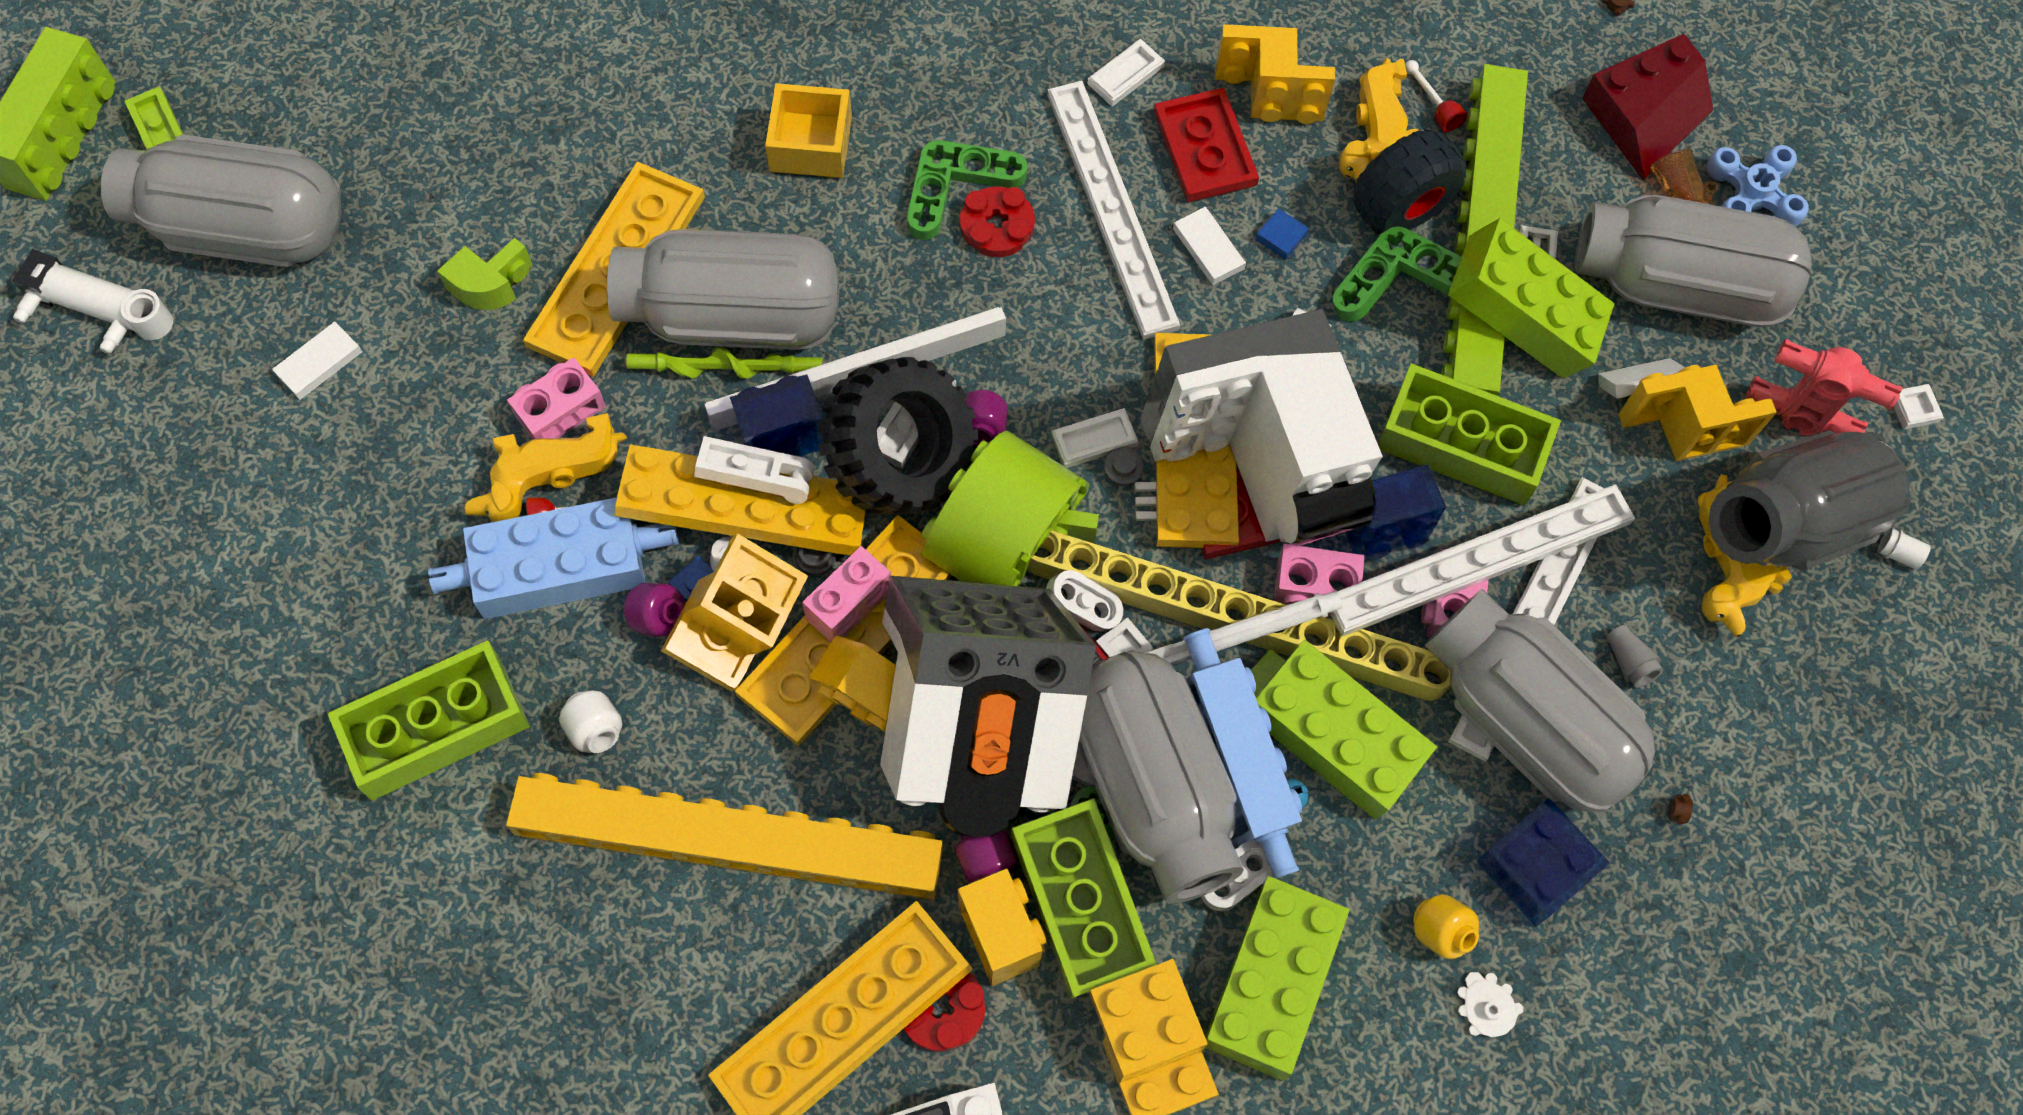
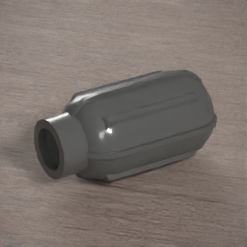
M1825 431L1762 451L1751 458L1749 466L1741 470L1736 479L1729 483L1727 488L1720 492L1713 501L1708 521L1712 538L1719 549L1735 561L1745 564L1757 563L1761 566H1792L1798 570L1809 569L1875 543L1881 533L1891 528L1899 517L1908 512L1911 499L1908 496L1910 486L1906 468L1895 450L1885 443V438L1875 432L1835 433L1833 431Z

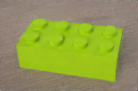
M45 27L0 101V183L5 189L47 201L51 192L60 186L62 174L70 160L77 157L80 143L86 132L95 126L97 113L104 101L112 97L116 81L87 38Z
M1501 218L1469 235L1448 296L1563 379L1596 363L1615 304Z
M1411 363L1396 396L1378 446L1383 452L1525 506L1538 487L1561 420Z
M1305 639L1256 697L1259 708L1263 707L1270 718L1271 731L1269 734L1374 819L1379 818L1390 810L1437 748L1428 738Z
M488 640L327 713L357 788L371 801L530 727L500 657Z
M1094 798L1011 829L1010 836L1070 999L1090 992L1091 989L1157 965Z
M1267 876L1259 890L1205 1035L1208 1043L1205 1048L1279 1080L1285 1081L1293 1073L1350 909Z

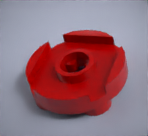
M987 187L979 191H972L965 198V204L960 213L961 234L965 242L969 246L971 244L974 248L980 250L981 254L989 257L1013 255L1022 249V246L1028 242L1034 232L1035 215L1030 202L1025 199L1024 192L1017 187ZM999 215L1007 221L1002 222L1001 228H995L994 223H987V220H991L993 216Z
M971 972L944 994L950 997L949 1005L954 1009L951 1015L943 1013L940 1019L933 1016L934 1007L931 1005L904 1028L906 1035L912 1042L931 1052H946L962 1047L974 1039L984 1021L985 1001L984 991Z

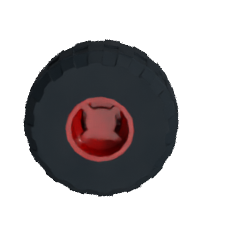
M1427 129L1413 132L1385 148L1366 166L1354 185V206L1364 221L1377 234L1384 233L1388 229L1398 226L1412 230L1429 221L1454 199L1465 183L1466 161L1445 134Z

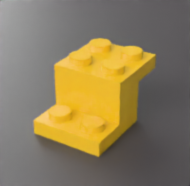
M1223 24L1215 64V80H1225L1230 84L1251 81V118H1261L1265 122H1275L1284 119L1297 120L1302 124H1311L1324 120L1335 82V67L1298 65L1297 28Z
M1691 365L1674 374L1663 376L1662 373H1653L1641 379L1618 416L1623 428L1660 420L1675 460L1679 461L1748 446L1777 411L1771 398L1756 402L1754 399L1749 398L1733 404L1717 365L1702 368L1699 365Z
M740 534L734 535L715 571L697 581L661 652L727 690L735 691L739 687L754 655L773 647L808 575Z
M1174 959L1090 990L1089 994L1105 1033L1102 1044L1130 1115H1170L1219 1095L1202 1053L1208 1043Z

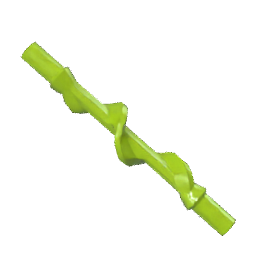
M719 346L714 347L706 358L673 357L661 352L657 354L627 353L626 365L627 369H655L658 372L671 369L680 376L692 379L698 377L707 369H734L739 378L749 379L761 370H781L790 374L823 365V357H794L793 355L782 357L778 354H769L764 359L735 358L729 350Z

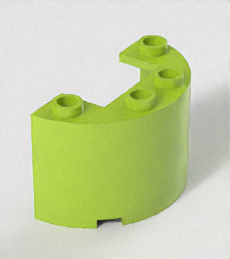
M1003 431L990 443L983 440L978 445L971 457L973 463L967 471L961 468L955 474L948 487L952 491L938 517H932L921 534V537L926 540L921 555L962 582L1019 586L1024 579L1031 558L1067 510H1075L1089 490L1088 481L1013 433Z

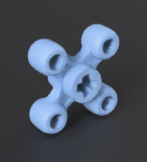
M1786 145L1773 147L1769 150L1762 163L1755 164L1750 168L1740 162L1739 154L1730 147L1719 148L1710 156L1706 164L1708 176L1715 181H1728L1736 189L1735 196L1724 201L1721 207L1748 212L1764 207L1770 210L1774 217L1786 220L1796 227L1802 223L1808 213L1809 205L1802 196L1797 194L1787 195L1778 187L1780 179L1789 175L1797 162L1796 153L1791 147Z

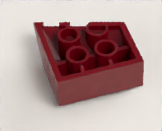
M1681 34L1595 73L1582 97L1588 108L1643 181L1713 111L1705 59L1685 34Z

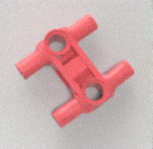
M1785 338L1776 353L1774 362L1795 369L1804 374L1803 377L1793 388L1789 387L1786 389L1763 380L1758 376H1754L1744 398H1752L1755 402L1771 398L1777 411L1776 415L1783 419V426L1788 430L1791 427L1800 431L1799 434L1803 436H1810L1824 431L1865 433L1866 430L1864 429L1867 428L1868 422L1856 419L1839 410L1850 398H1855L1856 396L1891 410L1900 397L1902 386L1894 385L1870 374L1869 369L1862 365L1861 357L1850 349L1835 347L1817 352Z

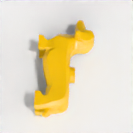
M1385 58L1382 65L1369 69L1359 78L1360 104H1357L1356 119L1358 126H1365L1368 139L1348 143L1339 158L1341 174L1346 178H1354L1356 183L1359 175L1380 152L1400 138L1419 131L1418 129L1406 130L1408 126L1407 115L1397 98L1402 95L1401 79H1406L1407 77L1404 59L1391 63L1390 59Z
M606 413L586 418L588 428L593 429V431L583 434L579 438H539L530 440L520 447L517 445L514 434L493 438L494 447L499 454V458L490 470L491 492L469 500L465 504V514L487 516L491 522L520 517L523 496L527 490L548 484L555 488H566L574 484L575 479L605 472L616 459L618 453L617 443L625 441L627 436L622 432H614L609 414Z
M1721 474L1715 488L1709 492L1702 493L1697 501L1699 505V518L1706 534L1703 538L1705 552L1710 558H1717L1725 574L1724 582L1712 587L1704 594L1701 609L1709 621L1722 622L1735 637H1740L1746 628L1741 608L1757 604L1762 600L1767 590L1773 594H1779L1783 589L1782 584L1788 583L1792 576L1787 567L1761 566L1757 563L1745 564L1732 560L1719 549L1712 538L1708 521L1710 507L1716 496L1731 483L1728 482L1727 475Z

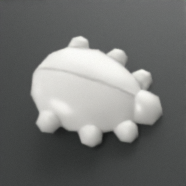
M1470 972L1465 978L1468 988L1460 987L1457 992L1459 997L1465 999V1005L1460 1006L1458 1012L1461 1016L1468 1017V1021L1472 1024L1469 1028L1470 1034L1474 1036L1483 1034L1489 1037L1507 1034L1515 1026L1517 1017L1523 1013L1524 1008L1520 1003H1514V999L1510 996L1513 991L1511 985H1497V977L1493 973L1487 974L1484 979L1479 972Z

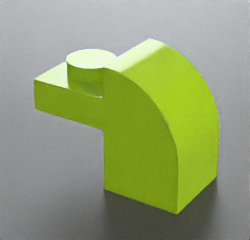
M513 238L487 263L464 246L437 272L445 289L462 303L474 309L493 310L504 307L516 299L511 284L522 281L533 264L526 247L516 238Z

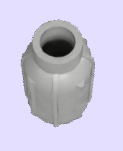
M180 135L173 141H166L145 151L130 148L116 149L109 155L101 177V198L108 216L116 222L142 225L147 232L161 240L165 247L172 251L289 267L294 263L309 261L321 254L327 253L336 242V234L341 221V189L336 179L317 162L306 158L303 153L296 150Z
M1645 195L1631 199L1623 207L1595 201L1590 204L1578 238L1574 271L1575 274L1608 280L1612 289L1627 301L1642 306L1752 327H1770L1782 323L1791 316L1797 304L1801 301L1810 277L1812 255L1806 237L1794 224L1770 215L1673 197Z
M701 229L668 230L653 237L645 248L613 247L607 275L608 308L612 321L645 323L653 334L667 342L701 346L789 350L808 349L822 343L831 334L833 324L835 323L839 303L837 266L834 262L833 254L828 247L819 240L806 235Z
M1480 589L1425 643L1424 646L1450 670V686L1455 697V708L1551 801H1560L1567 807L1576 810L1603 812L1628 796L1651 770L1656 745L1653 731L1645 721L1644 711L1548 619L1544 617L1535 618L1525 614H1508L1483 589Z
M1134 650L1111 656L1092 667L1078 746L1120 850L1124 854L1131 855L1141 865L1152 869L1163 898L1168 904H1177L1205 896L1233 882L1244 871L1231 841L1235 832V803L1237 796L1185 676L1176 672L1168 661L1158 655L1136 652Z

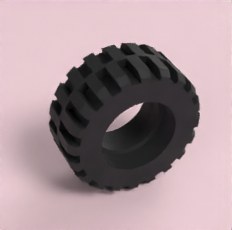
M914 357L892 358L857 368L848 373L846 379L839 380L832 388V393L835 396L826 398L822 412L827 413L825 419L819 420L818 433L823 434V443L818 444L820 456H826L828 465L824 467L828 478L837 479L839 483L836 485V489L843 497L853 496L851 500L853 505L862 510L870 509L874 514L899 515L931 510L939 507L941 502L948 500L952 493L948 487L955 474L961 468L967 471V467L973 463L971 461L974 453L973 442H978V429L973 430L972 419L976 417L973 407H967L964 401L967 398L966 393L961 386L954 387L952 385L954 378L947 371H936L937 366L927 360L917 361ZM889 400L897 402L909 412L918 430V454L914 464L906 474L898 472L886 461L878 444V419L882 409Z

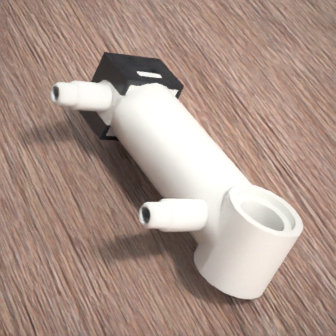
M34 249L31 250L12 280L24 294V297L17 306V311L13 315L14 320L19 323H25L28 317L32 316L39 303L50 307L55 303L112 323L100 345V350L107 354L112 353L114 348L119 345L128 329L135 331L139 337L145 340H156L167 335L173 325V316L153 291L148 289L132 290L63 266L57 257Z

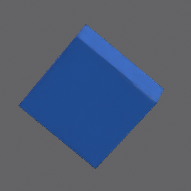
M1278 208L1258 231L1255 240L1286 260L1307 236L1309 228Z

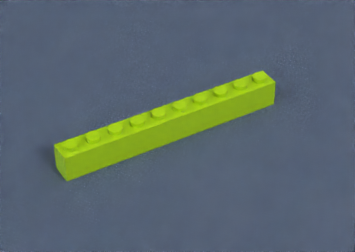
M1484 64L1479 78L1472 79L1469 100H1475L1474 108L1469 109L1466 120V130H1471L1472 133L1471 138L1466 139L1463 150V158L1465 161H1469L1468 169H1466L1465 183L1460 188V191L1466 193L1465 201L1461 200L1459 203L1456 222L1462 223V232H1457L1453 252L1460 256L1464 252L1469 235L1493 221L1501 218L1514 228L1528 70ZM1450 298L1446 317L1448 320H1453L1452 330H1447L1443 345V352L1449 353V363H1444L1441 375L1498 396L1500 393L1505 336L1457 301Z

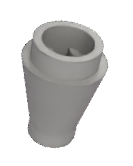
M1627 625L1617 627L1607 635L1606 640L1611 645L1626 682L1631 681L1635 688H1639L1651 683L1662 674L1661 658L1634 635Z

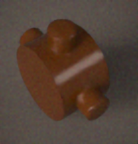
M1603 0V3H1607L1608 9L1614 12L1615 16H1620L1628 7L1633 8L1635 1Z
M1688 794L1672 796L1669 802V820H1673L1678 824L1689 822L1693 810V800L1690 799Z

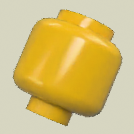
M1440 894L1425 899L1414 913L1415 937L1422 945L1443 958L1452 960L1461 957L1473 950L1478 942L1480 927L1478 916L1471 908L1452 896Z

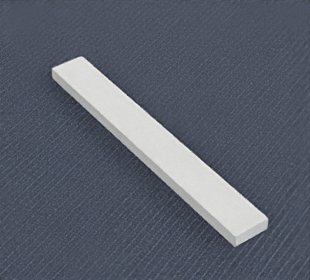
M1083 81L1048 89L1047 96L1143 340L1155 337V333L1178 331L1180 323Z
M997 307L706 402L705 408L709 422L714 432L832 393V388L839 380L848 377V373L869 364L901 357H914L917 361H930L1006 335V317L1002 308Z
M1582 477L1569 502L1604 488ZM1597 537L1540 559L1513 614H1525L1535 618L1544 617L1554 625ZM1461 715L1448 742L1486 762L1494 745Z
M1615 484L1337 591L1342 602V609L1330 612V615L1342 637L1630 525L1635 520V517Z

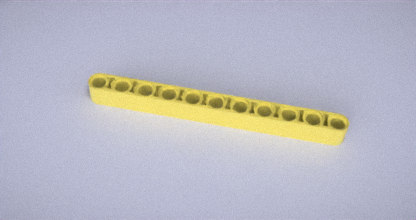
M1053 530L1040 546V548H1045L1052 554L1045 558L1034 555L1027 567L1028 571L1034 575L1049 580L1054 575L1066 570L1077 571L1113 591L1124 604L1202 629L1209 628L1210 631L1242 621L1231 619L1226 614V611L1230 609L1240 611L1245 617L1243 620L1287 606ZM1076 560H1083L1090 567L1085 570H1077L1070 563ZM1120 572L1125 574L1129 580L1119 583L1113 581L1109 575ZM1154 584L1161 585L1167 590V593L1155 595L1150 592L1148 587ZM1199 597L1205 602L1206 606L1201 608L1193 607L1187 602V599ZM1319 617L1283 629L1284 632L1271 633L1245 642L1267 650L1271 648L1277 653L1290 656L1304 639L1306 640L1304 635L1315 634L1322 640L1323 645L1312 646L1351 677L1428 701L1441 698L1450 687V670L1429 650L1364 629L1341 637L1334 621L1326 617ZM1351 646L1357 648L1361 652L1362 658L1350 657L1345 652L1344 647ZM1393 659L1397 661L1402 671L1389 669L1384 660ZM1428 671L1437 674L1441 684L1429 682L1424 672Z

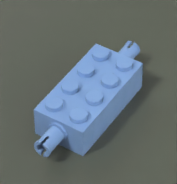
M616 497L463 528L467 553L465 562L429 568L428 575L432 576V578H429L433 594L470 586L473 603L484 619L630 590L640 583H646L641 560L643 551L679 545L678 537L676 536V526L656 523L638 527L634 519L614 516Z
M1209 628L1193 632L1185 636L1184 641L1188 646L1197 672L1191 674L1186 680L1237 796L1235 803V832L1231 838L1233 846L1235 848L1253 840L1256 841V844L1261 842L1273 878H1279L1299 870V867L1296 865L1285 833L1289 832L1287 828L1302 822L1300 817L1302 804L1297 792L1293 788L1290 789L1284 773L1287 771L1285 758L1279 748H1274L1269 734L1271 731L1270 718L1263 707L1259 708L1254 695L1256 691L1254 676L1248 667L1244 668L1241 658L1225 663L1220 662L1210 636Z

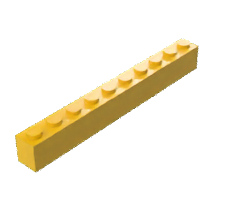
M534 773L532 778L518 776L506 824L514 836L935 900L943 853V841L936 840L934 834L925 831L915 830L911 831L910 835L893 833V828L880 824H870L868 829L851 827V822L840 818H827L824 823L811 821L808 815L794 811H786L784 816L767 814L765 808L755 805H743L742 809L739 810L726 808L724 802L715 799L703 798L700 799V803L683 801L684 798L682 796L669 792H659L658 797L641 795V790L630 786H617L616 791L601 789L600 784L584 779H576L574 784L558 782L559 779L557 777L544 773Z

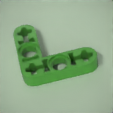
M942 140L928 142L921 152L907 214L910 234L920 240H928L934 238L939 233L951 180L1007 188L1020 187L1027 178L1026 159L1021 154L1012 151ZM936 154L943 155L940 163H933ZM954 156H958V167H953ZM978 159L985 166L979 171H970L965 168L964 164L968 160ZM991 161L996 162L994 173H990ZM1009 165L1016 166L1013 175L1006 174ZM934 184L941 188V193L934 197H928L921 192V189L925 185ZM924 207L930 208V221L927 222L926 227L919 226V221L923 217Z
M1400 226L1392 227L1381 233L1333 294L1336 313L1342 320L1348 322L1362 319L1401 271L1448 295L1453 282L1452 275L1455 276L1462 256ZM1400 242H1403V247H1404V249L1401 248V247H1398L1397 245H1398ZM1392 244L1396 247H1394L1393 250H1390L1389 245ZM1431 255L1438 259L1437 264L1431 268H1421L1417 265L1418 261L1424 256ZM1378 267L1384 270L1383 276L1377 280L1370 281L1363 277L1368 269ZM1357 297V304L1350 303L1347 307L1345 306V300L1353 301Z

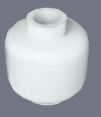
M594 690L578 692L572 695L562 708L559 716L560 726L572 745L580 752L601 753L611 748L618 740L623 725L620 714L609 698L602 692Z

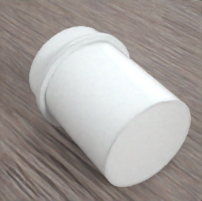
M1890 528L1882 537L1877 552L1884 555L1886 559L1891 558L1918 570L1929 555L1930 545L1904 534L1900 529Z

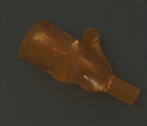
M1692 149L1674 152L1651 165L1650 169L1658 178L1668 197L1714 205L1712 198L1718 190V184L1712 180L1703 184L1694 161Z

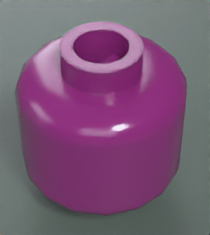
M985 389L966 393L967 398L964 399L967 407H973L976 417L972 419L973 430L978 429V442H973L974 448H977L983 440L990 443L999 433L1006 431L1007 403L1000 395Z
M640 583L633 587L626 597L624 617L628 626L634 632L641 635L669 636L685 606V601L680 591L669 584Z
M986 822L960 834L961 841L955 847V854L967 882L973 883L1004 869L1010 871L1017 865V855L1004 828L993 827L992 822Z

